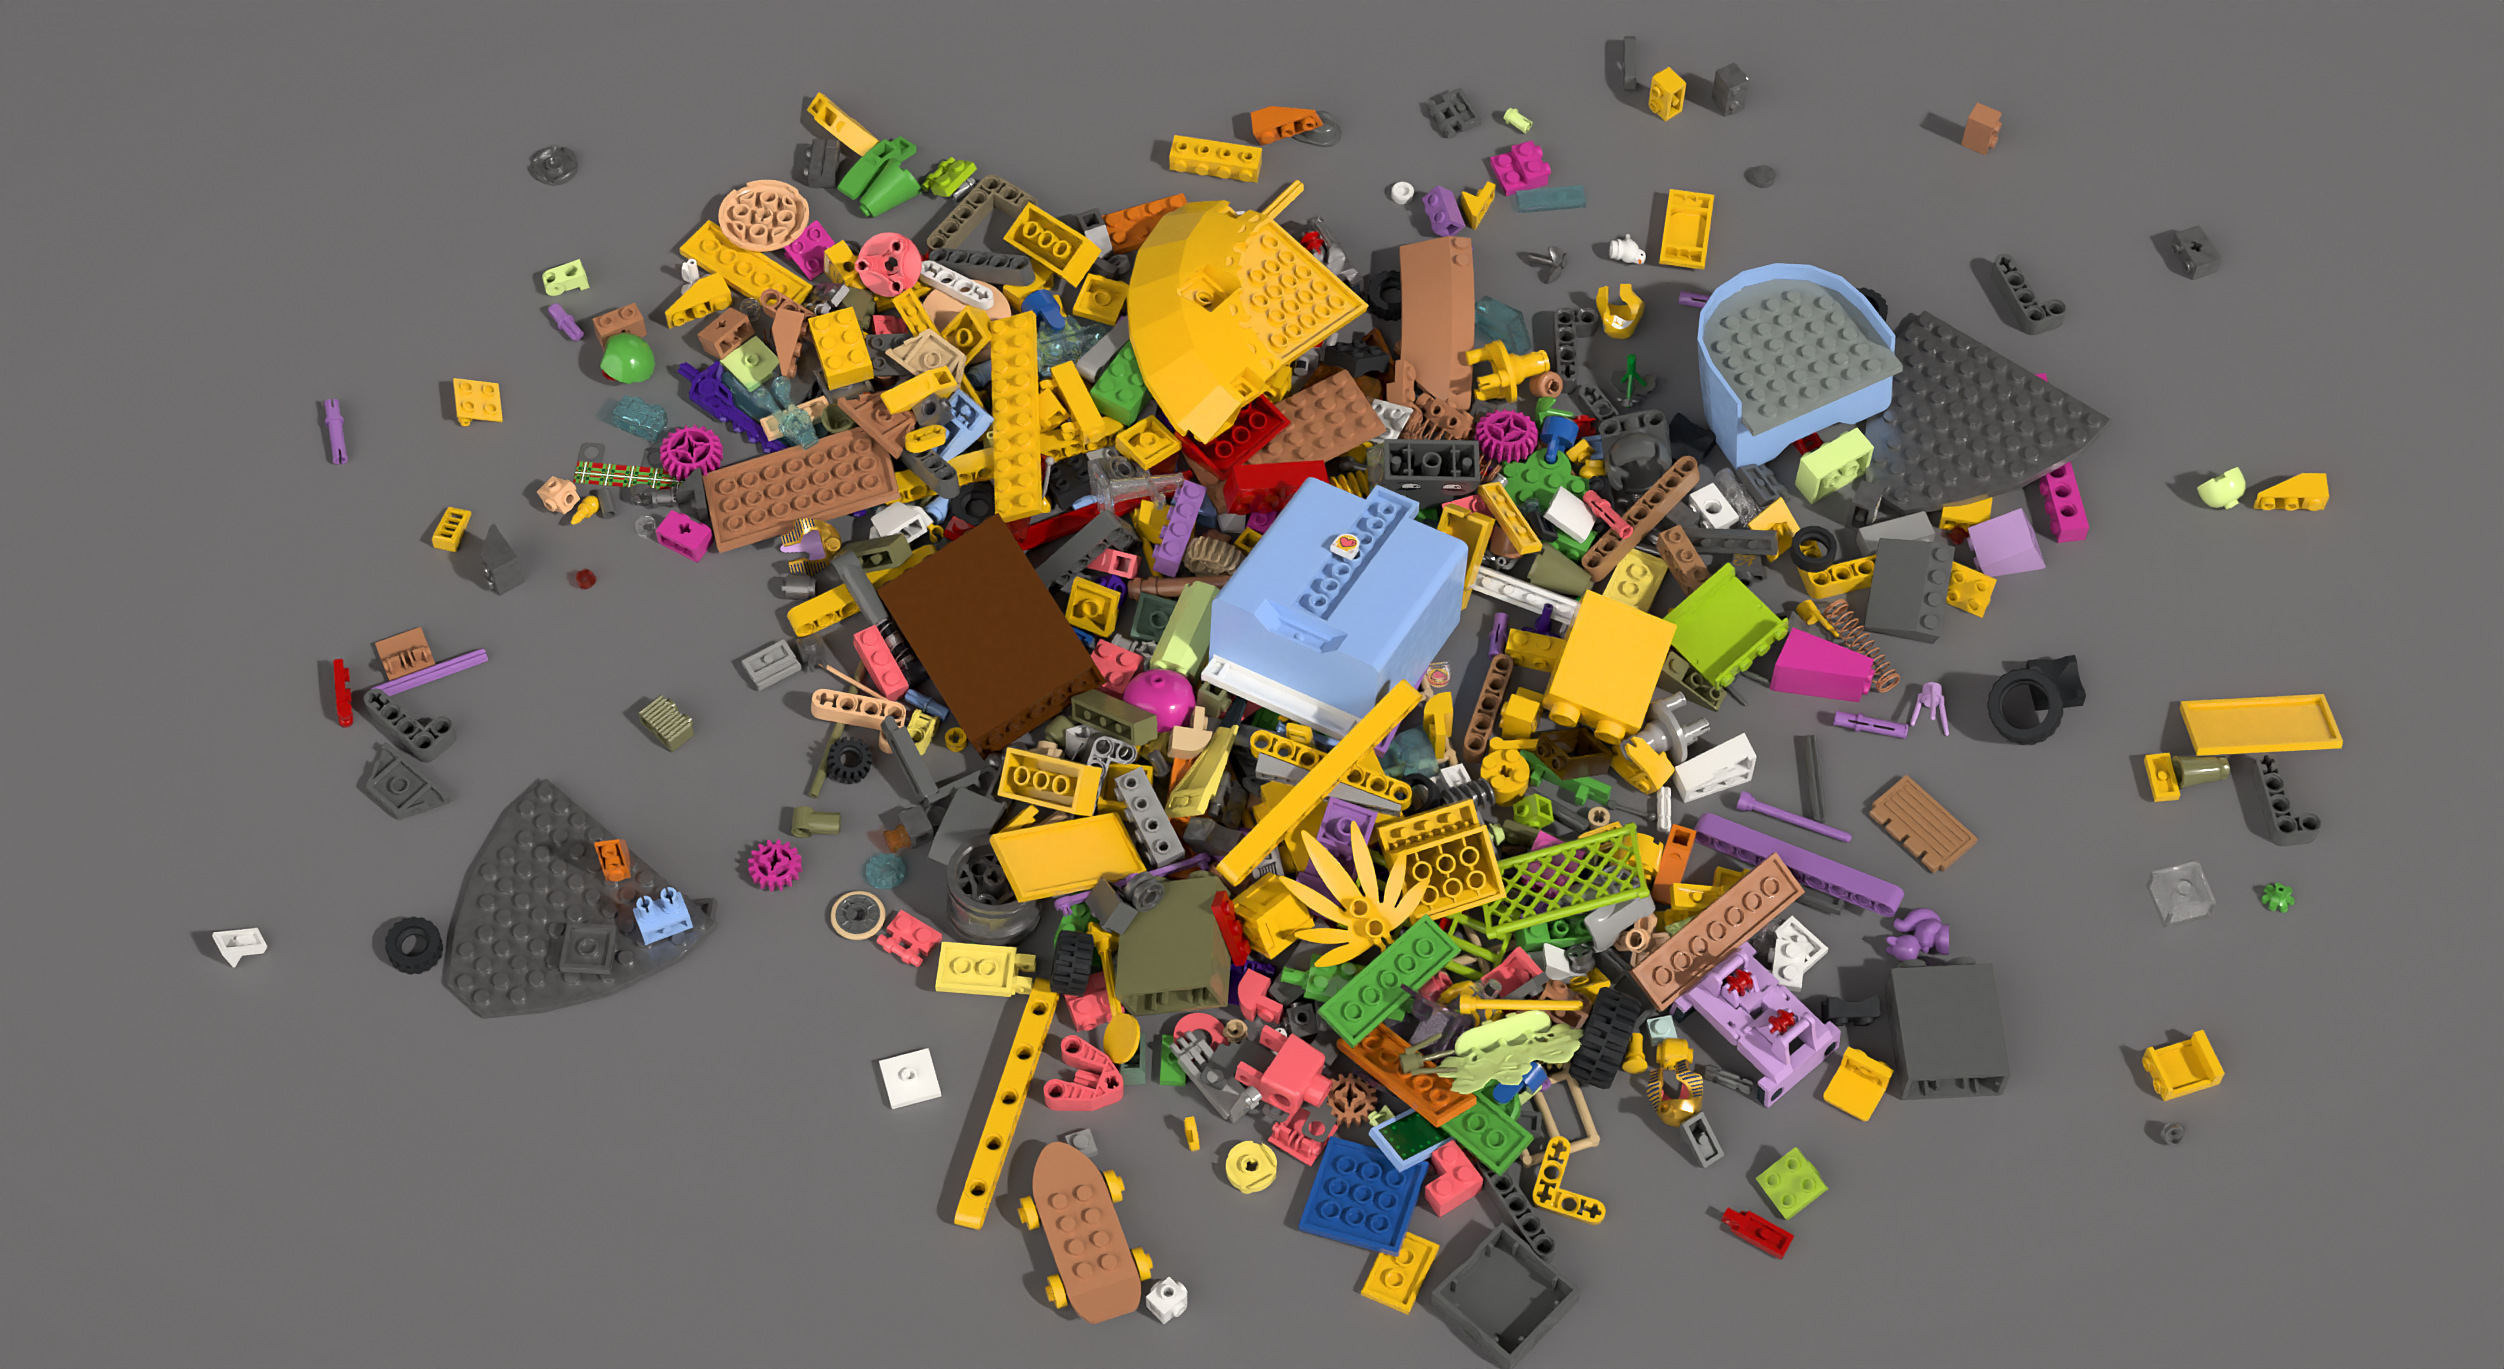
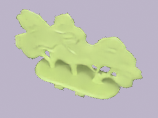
M1531 1010L1520 1014L1510 1013L1504 1019L1495 1022L1488 1020L1482 1022V1026L1464 1032L1455 1043L1457 1057H1447L1441 1062L1440 1066H1437L1457 1067L1458 1071L1437 1074L1439 1077L1457 1078L1452 1083L1450 1090L1459 1092V1094H1469L1482 1089L1491 1079H1497L1504 1085H1519L1523 1079L1522 1076L1528 1074L1532 1069L1530 1063L1534 1060H1541L1551 1064L1567 1063L1572 1058L1574 1052L1582 1045L1579 1039L1583 1037L1584 1030L1572 1029L1569 1024L1564 1023L1556 1024L1552 1027L1549 1015L1540 1010Z

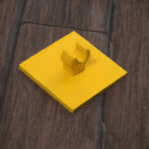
M1782 497L1776 499L1747 523L1750 530L1777 531L1779 550L1777 555H1765L1769 563H1772L1791 547L1795 533L1800 530Z

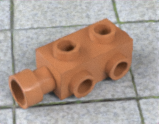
M1423 393L1417 398L1415 405L1421 409L1425 418L1430 417V422L1427 425L1432 428L1435 423H1438L1435 428L1437 433L1445 428L1444 437L1446 439L1451 433H1453V436L1450 440L1461 438V440L1470 441L1474 437V429L1476 428V425L1472 422L1474 417L1464 410L1461 413L1456 410L1458 406L1449 399H1446L1444 402L1436 397L1434 400L1427 393Z

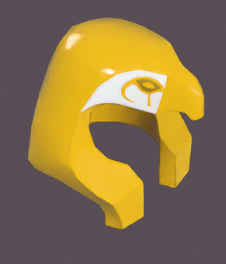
M1620 284V297L1628 305H1613L1608 302L1609 287H1600L1596 303L1603 322L1604 332L1613 339L1624 340L1630 338L1643 316L1645 302L1632 291L1631 284Z

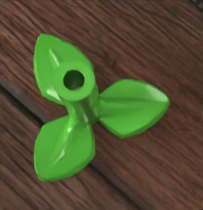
M1550 396L1540 397L1534 412L1537 413L1535 416L1536 427L1541 433L1545 417L1559 415L1572 420L1573 412L1550 408L1556 402V399Z

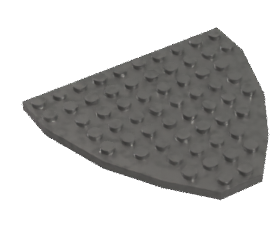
M1924 310L1895 340L1894 355L1903 365L1902 372L1893 375L1891 404L1886 410L1867 418L1865 437L1874 446L1870 465L1866 467V482L1875 483L1879 487L1884 488L1881 502L1904 516L1923 511L1943 510V507L1968 505L2018 490L2081 456L2111 425V419Z
M546 778L509 811L472 872L454 931L448 985L456 995L483 1019L544 1013L611 996L680 962L717 928L716 922L681 893L693 928L645 945L633 909L637 907V900L641 897L642 902H645L643 896H649L653 901L661 899L660 894L664 888L666 893H669L667 887L674 888L676 892L679 891L629 848L631 878H625L617 882L606 881L594 842L616 840L617 838ZM567 923L617 925L618 935L611 975L560 971L559 966Z

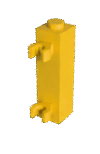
M1072 360L1050 368L1051 380L1041 381L1039 383L1041 387L1039 391L1041 393L1049 388L1053 394L1057 392L1062 404L1069 413L1072 422L1061 425L1063 430L1061 434L1064 440L1068 441L1079 435L1085 445L1091 442H1098L1104 438L1105 423Z

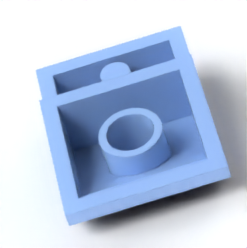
M959 388L948 400L952 406L950 410L954 419L943 426L946 429V442L932 448L946 462L968 448L994 421V418Z

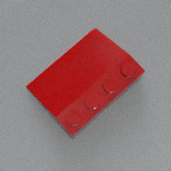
M1261 394L1241 408L1232 427L1207 444L1197 441L1194 438V434L1189 430L1184 437L1177 431H1175L1174 436L1182 442L1181 450L1190 459L1224 482L1228 478L1233 465H1244L1287 428L1291 422L1264 394Z

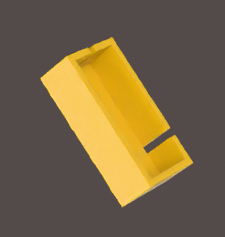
M1450 503L1444 506L1437 530L1464 541L1468 546L1462 611L1467 607L1473 589L1469 586L1475 583L1496 519L1478 512L1470 514L1471 510Z

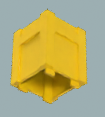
M1268 872L1232 900L1236 917L1242 922L1243 934L1249 940L1251 948L1264 954L1269 959L1274 958L1298 939L1294 936L1295 932L1308 930L1315 926L1312 919L1314 916L1309 913L1307 906L1279 880L1280 875H1275L1271 872Z

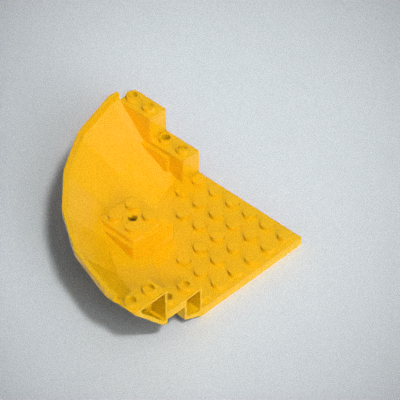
M1226 200L1188 202L1177 210L1164 215L1137 252L1127 291L1129 339L1144 384L1174 429L1183 437L1189 430L1194 434V438L1204 444H1207L1232 427L1241 408L1272 387L1279 370L1362 315L1369 306L1271 217L1253 210H1248L1239 216L1229 207L1230 202Z

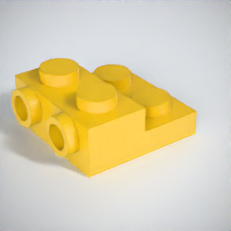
M1088 273L1073 307V315L1116 326L1121 314L1127 308L1129 285L1123 281H1114L1102 275Z
M1152 414L1145 419H1140L1127 430L1119 432L1116 436L1115 448L1130 461L1135 460L1146 471L1182 449V442Z
M1077 576L1073 580L1065 617L1075 628H1083L1093 632L1096 636L1108 638L1115 630L1119 613L1117 607L1121 593Z

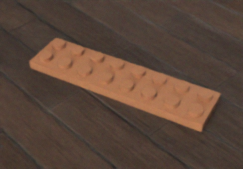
M1776 852L1771 853L1628 972L1655 1009L1661 1012L1805 893V891Z

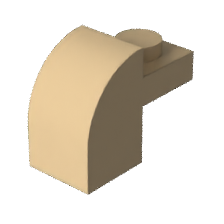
M1195 706L1192 711L1189 728L1173 726L1169 734L1167 757L1192 759L1202 753L1212 736L1211 731H1206L1208 717L1204 716L1205 707Z

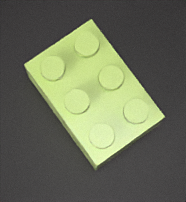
M1858 428L1850 432H1843L1834 441L1825 442L1818 450L1812 453L1808 452L1801 457L1795 481L1796 487L1811 504L1819 501L1866 474V467L1870 465L1874 446Z

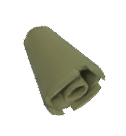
M1545 541L1526 580L1527 583L1543 589L1582 597L1587 589L1591 590L1594 583L1590 581V574Z

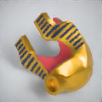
M1686 1059L1676 1062L1675 1066L1676 1079L1683 1084L1678 1099L1669 1098L1662 1090V1068L1650 1072V1080L1647 1086V1096L1659 1118L1664 1124L1680 1128L1682 1122L1701 1111L1703 1101L1702 1076L1699 1073L1691 1072L1689 1061Z

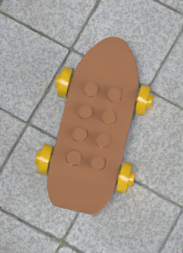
M1052 1142L1041 1151L1034 1168L1032 1188L1035 1205L1029 1195L1020 1198L1021 1208L1017 1209L1021 1223H1026L1030 1231L1040 1228L1038 1219L1040 1217L1060 1277L1057 1273L1047 1276L1049 1286L1045 1287L1048 1300L1049 1302L1054 1301L1056 1308L1060 1309L1068 1306L1067 1295L1075 1312L1090 1324H1097L1134 1312L1140 1303L1141 1282L1151 1279L1150 1269L1153 1268L1149 1253L1144 1254L1141 1246L1129 1250L1113 1206L1114 1203L1123 1200L1121 1191H1125L1121 1176L1116 1177L1113 1169L1103 1171L1101 1175L1094 1163L1082 1152L1066 1143Z

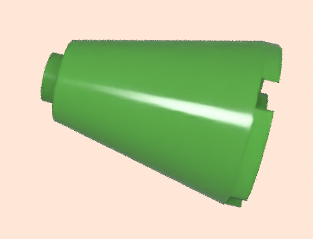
M892 158L889 160L860 199L861 206L859 209L866 217L871 216L875 218L922 193L919 190L921 188L911 173L907 169L904 170L898 167L901 163L897 159Z

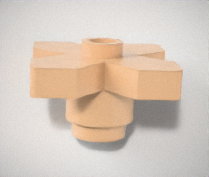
M1653 913L1636 921L1634 928L1630 931H1621L1619 938L1613 944L1620 952L1632 951L1630 964L1633 967L1671 937L1669 933H1655L1657 917Z

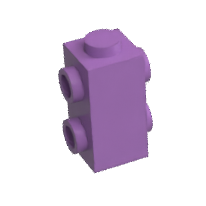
M1436 186L1422 198L1425 212L1432 224L1431 228L1436 235L1443 237L1454 236L1465 227L1452 191Z

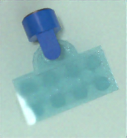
M1045 289L1032 292L1024 299L1021 305L1023 313L1032 310L1036 314V328H1039L1037 336L1038 377L1041 381L1051 377L1050 368L1072 360L1076 367L1078 361L1108 333L1101 322L1081 327L1076 319L1069 314L1068 317H1063L1060 314L1059 304L1050 291Z

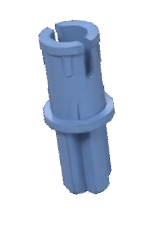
M909 689L905 695V701L920 708L924 714L928 713L932 716H939L940 720L944 723L951 715L950 708L938 703L932 696L927 697L914 689Z

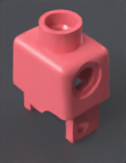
M1265 1025L1262 1029L1259 1043L1278 1054L1264 1074L1241 1061L1237 1066L1235 1079L1247 1086L1252 1085L1261 1094L1262 1098L1260 1100L1288 1114H1295L1304 1101L1319 1108L1333 1084L1332 1080L1321 1075L1325 1062L1324 1054L1293 1033L1288 1038Z

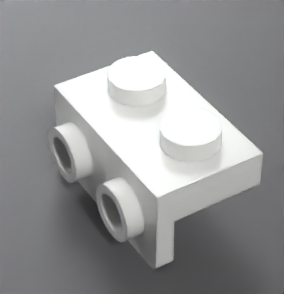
M1776 939L1775 947L1769 948L1768 962L1772 963V968L1768 971L1780 981L1778 985H1784L1789 991L1801 992L1806 943Z

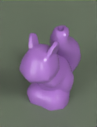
M1916 908L1909 912L1904 920H1901L1899 917L1894 919L1893 924L1897 931L1901 933L1915 931L1913 936L1886 937V942L1892 945L1886 948V952L1894 955L1897 960L1917 959L1919 950L1922 953H1928L1929 949L1934 947L1941 955H1949V924H1943L1938 914L1933 910Z

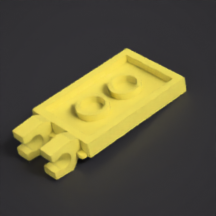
M1633 548L1617 564L1603 596L1648 613L1669 568L1663 559Z
M942 942L935 985L936 991L1011 997L1016 992L1019 994H1030L1034 985L1033 978L1018 976V971L1036 972V955L1017 953V947Z

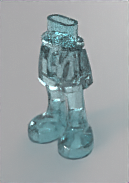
M780 376L771 385L772 394L767 388H759L753 393L751 400L756 407L766 409L779 422L778 429L785 437L796 445H800L804 450H807L819 442L818 437L815 435L816 430L807 411L799 409L791 400V381L786 376ZM773 396L785 407L788 412L787 415L777 406Z

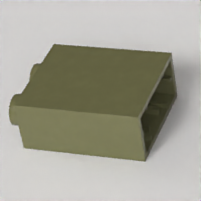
M1195 871L1189 874L1188 879L1177 881L1154 876L1164 886L1165 893L1163 899L1155 908L1147 912L1139 911L1124 933L1119 936L1115 996L1133 1017L1228 1007L1231 955L1211 905L1218 891L1226 890L1230 900L1234 899L1233 895L1219 877L1209 871Z

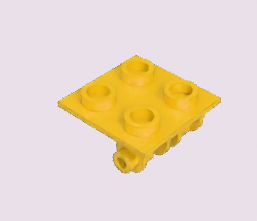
M453 378L458 422L462 426H469L473 419L495 422L503 421L498 383Z
M1953 561L1946 603L1983 618L1985 610L1991 601L1990 597L1997 579Z

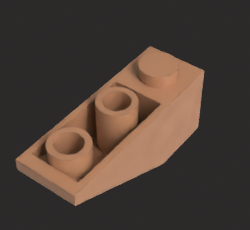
M778 308L772 332L783 382L789 385L790 378H794L796 374L797 364H795V361L802 354L803 343L801 341L803 336H807L809 323L806 322L805 313Z

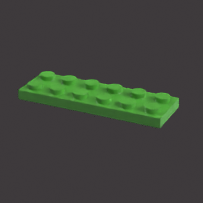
M1425 914L1320 1007L1317 1013L1353 1049L1454 959L1461 949Z

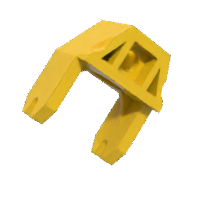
M1634 736L1630 739L1635 747L1629 743L1625 745L1627 755L1634 762L1626 760L1620 746H1612L1616 756L1613 755L1610 766L1625 781L1646 795L1658 791L1675 771L1665 752L1662 751L1657 754L1642 738Z

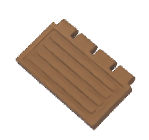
M1905 775L1874 801L1872 810L1869 813L1881 826L1888 822L1889 824L1885 827V830L1898 842L1906 838L1907 840L1903 843V846L1917 859L1924 855L1921 863L1932 873L1939 869L1944 872L1977 844L1978 841L1975 835L1908 775Z

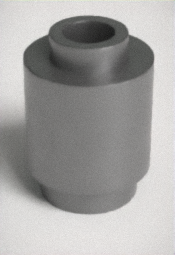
M788 575L787 580L782 581V594H786L787 599L810 600V598H815L817 595V579H812L811 576Z

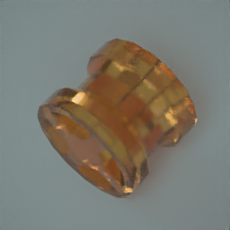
M902 824L897 825L894 830L883 831L885 841L892 854L897 853L902 847L908 848L911 846L909 835Z

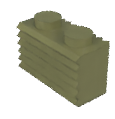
M659 695L638 712L640 722L671 752H674L675 749H678L690 737L694 736L693 721L687 714L684 713L682 715L679 713L676 704L670 698L666 700L662 695Z

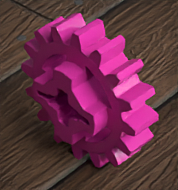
M780 839L776 841V844H772L770 840H767V846L764 847L762 844H759L758 852L752 850V858L748 859L749 875L752 876L754 884L759 882L760 889L763 890L766 886H769L770 892H773L775 887L783 891V885L786 884L792 887L791 880H799L797 872H802L801 855H798L796 847L791 849L790 842L781 845Z

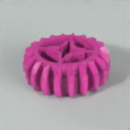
M1504 408L1503 411L1499 412L1495 409L1493 414L1487 412L1486 416L1481 417L1479 423H1477L1475 440L1479 441V450L1482 451L1484 456L1489 455V459H1497L1498 463L1506 461L1509 464L1511 460L1518 463L1520 458L1526 460L1528 455H1532L1537 446L1538 432L1535 422L1531 421L1530 416L1524 417L1523 411L1515 413L1514 409L1506 411Z
M685 424L682 430L676 427L675 433L669 432L668 438L663 439V446H660V461L665 472H669L671 478L676 476L679 482L682 479L686 480L697 468H700L701 473L706 476L709 472L720 469V462L723 461V446L718 435H714L712 429L707 431L705 426L698 429L696 424L692 428H688Z

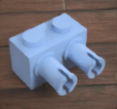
M667 887L669 893H666L664 888L660 894L661 899L653 901L649 896H643L645 902H642L641 897L637 900V907L633 909L645 945L693 928L681 892H676L674 888Z

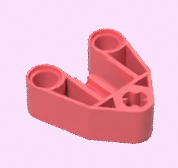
M1076 1035L1065 1037L1061 1042L1062 1060L1066 1065L1077 1068L1078 1071L1075 1074L1074 1083L1052 1079L1045 1084V1105L1049 1109L1056 1111H1094L1120 1101L1124 1095L1123 1078L1110 1058ZM1071 1048L1078 1050L1076 1053L1067 1052ZM1054 1092H1059L1061 1094L1059 1097L1050 1096V1094Z

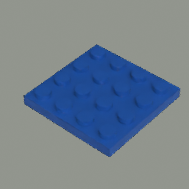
M1330 1136L1298 1225L1299 1230L1398 1257L1429 1168V1162L1421 1161L1399 1172L1381 1149Z

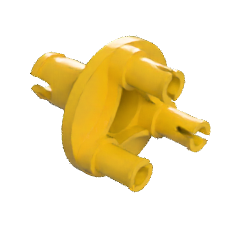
M1500 339L1485 344L1482 348L1465 351V357L1469 366L1488 360L1491 362L1493 374L1477 377V382H1480V384H1478L1479 389L1473 390L1475 401L1476 399L1487 401L1495 398L1497 400L1505 398L1509 404L1515 403L1517 401L1516 385L1521 384L1527 377L1550 370L1549 359L1544 350L1524 355L1508 354Z

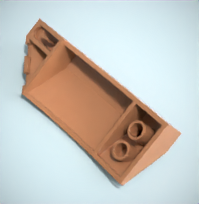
M1446 236L1400 246V360L1404 359L1414 366L1416 386L1430 396L1433 395L1435 398L1438 397L1444 402L1446 399H1449L1458 406L1456 409L1458 412L1464 410L1469 413L1473 364L1468 365L1465 351L1474 350L1475 323L1471 238Z

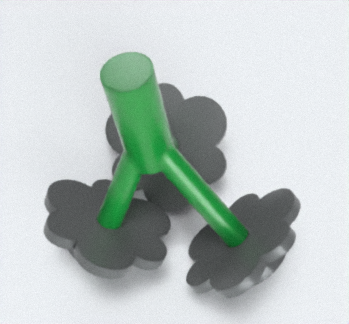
M1634 354L1627 355V371H1614L1609 380L1610 384L1618 392L1624 391L1627 393L1626 399L1615 398L1616 401H1622L1621 406H1626V408H1630V406L1635 407V402L1641 403V400L1631 399L1634 377L1638 380L1634 390L1636 396L1642 395L1644 397L1655 390L1657 386L1655 383L1657 378L1655 376L1651 377V375L1647 374L1641 377L1636 372V355Z

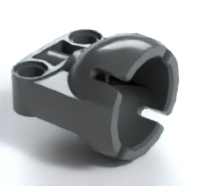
M1656 409L1620 415L1606 419L1599 425L1605 477L1613 489L1619 491L1623 487V491L1626 494H1645L1672 467L1669 440L1670 429L1663 411Z

